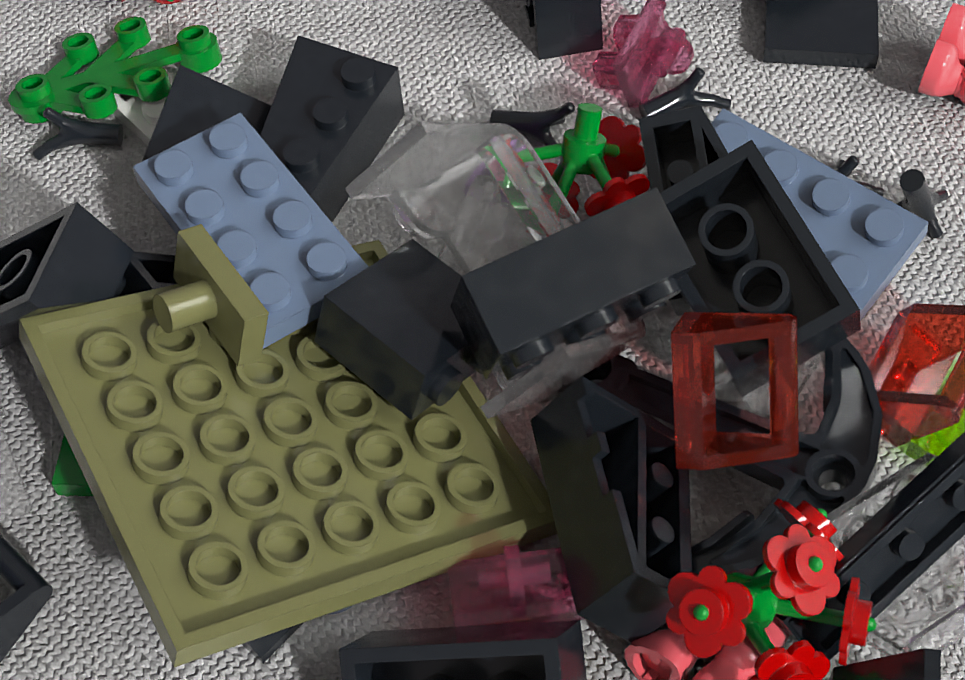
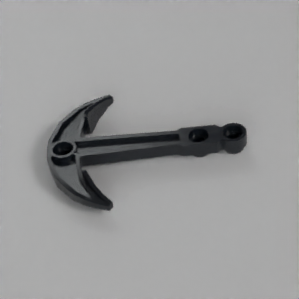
M847 338L820 353L824 370V416L818 431L814 434H805L640 370L633 360L593 343L573 352L568 351L565 343L554 347V352L543 358L545 363L542 366L523 375L537 382L550 380L553 389L561 393L581 375L590 381L602 380L595 384L686 437L689 447L779 490V493L756 520L754 514L744 510L709 538L691 547L692 572L699 575V572L704 567L717 565L725 571L726 575L740 572L753 576L765 563L762 550L766 540L773 536L783 535L784 530L791 526L783 514L773 505L778 498L782 501H787L795 508L805 500L816 509L822 508L826 510L828 514L827 519L835 526L837 532L850 522L865 501L876 476L883 414L871 371L859 351ZM829 482L841 484L844 489L831 491L821 486Z

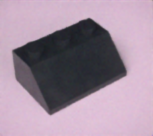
M78 202L0 241V349L21 341L19 338V319L118 297L126 285V278L123 275L134 250Z
M580 620L372 631L339 649L342 680H587Z

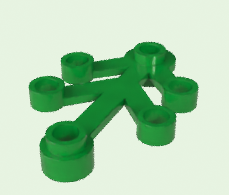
M130 17L118 22L114 27L118 40L100 57L93 35L90 33H77L67 37L62 42V48L65 53V57L45 75L33 74L18 81L15 89L10 93L8 101L11 109L19 114L24 122L31 124L49 121L43 116V111L47 107L54 109L60 114L62 111L85 114L89 119H102L117 110L118 104L114 93L139 97L145 102H155L166 98L171 84L167 71L162 68L163 66L179 62V65L197 73L207 72L217 67L222 61L217 37L209 32L206 26L193 25L182 29L177 34L176 44L129 58L137 49L146 46L151 40L144 18ZM94 62L84 72L75 74L83 65Z

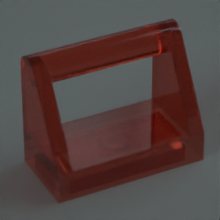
M914 303L899 311L868 367L872 374L883 414L881 435L896 447L957 424L965 410V305ZM961 352L941 394L936 395L957 353Z
M684 312L671 332L676 469L709 470L797 456L799 454L797 316L775 313ZM768 338L770 434L717 432L714 345Z

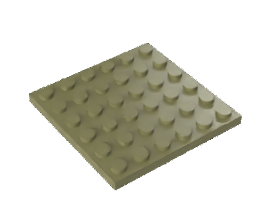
M379 240L352 245L353 249L368 267L388 255ZM178 284L19 319V338L174 667L557 534L546 488L471 376L462 382L458 391L446 404L442 406L432 404L411 420L314 342L319 318L264 348L261 358L237 366L205 321L172 333H166L160 327L153 309V297L156 294L180 287Z

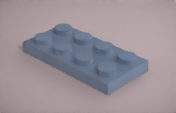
M723 108L711 124L727 152L729 153L748 141L753 140L859 307L861 322L926 236L928 221Z
M241 112L133 166L137 183L176 235L180 230L202 224L269 312L263 349L319 318L324 295L368 268V265Z

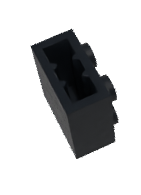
M411 239L324 295L314 342L411 420L432 404L437 406L446 404L458 391L462 382L476 371L483 374L450 308L461 275L414 239Z

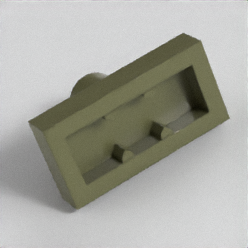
M202 224L178 231L173 278L180 287L156 294L153 297V309L160 327L166 333H172L205 321L237 366L261 358L269 312Z

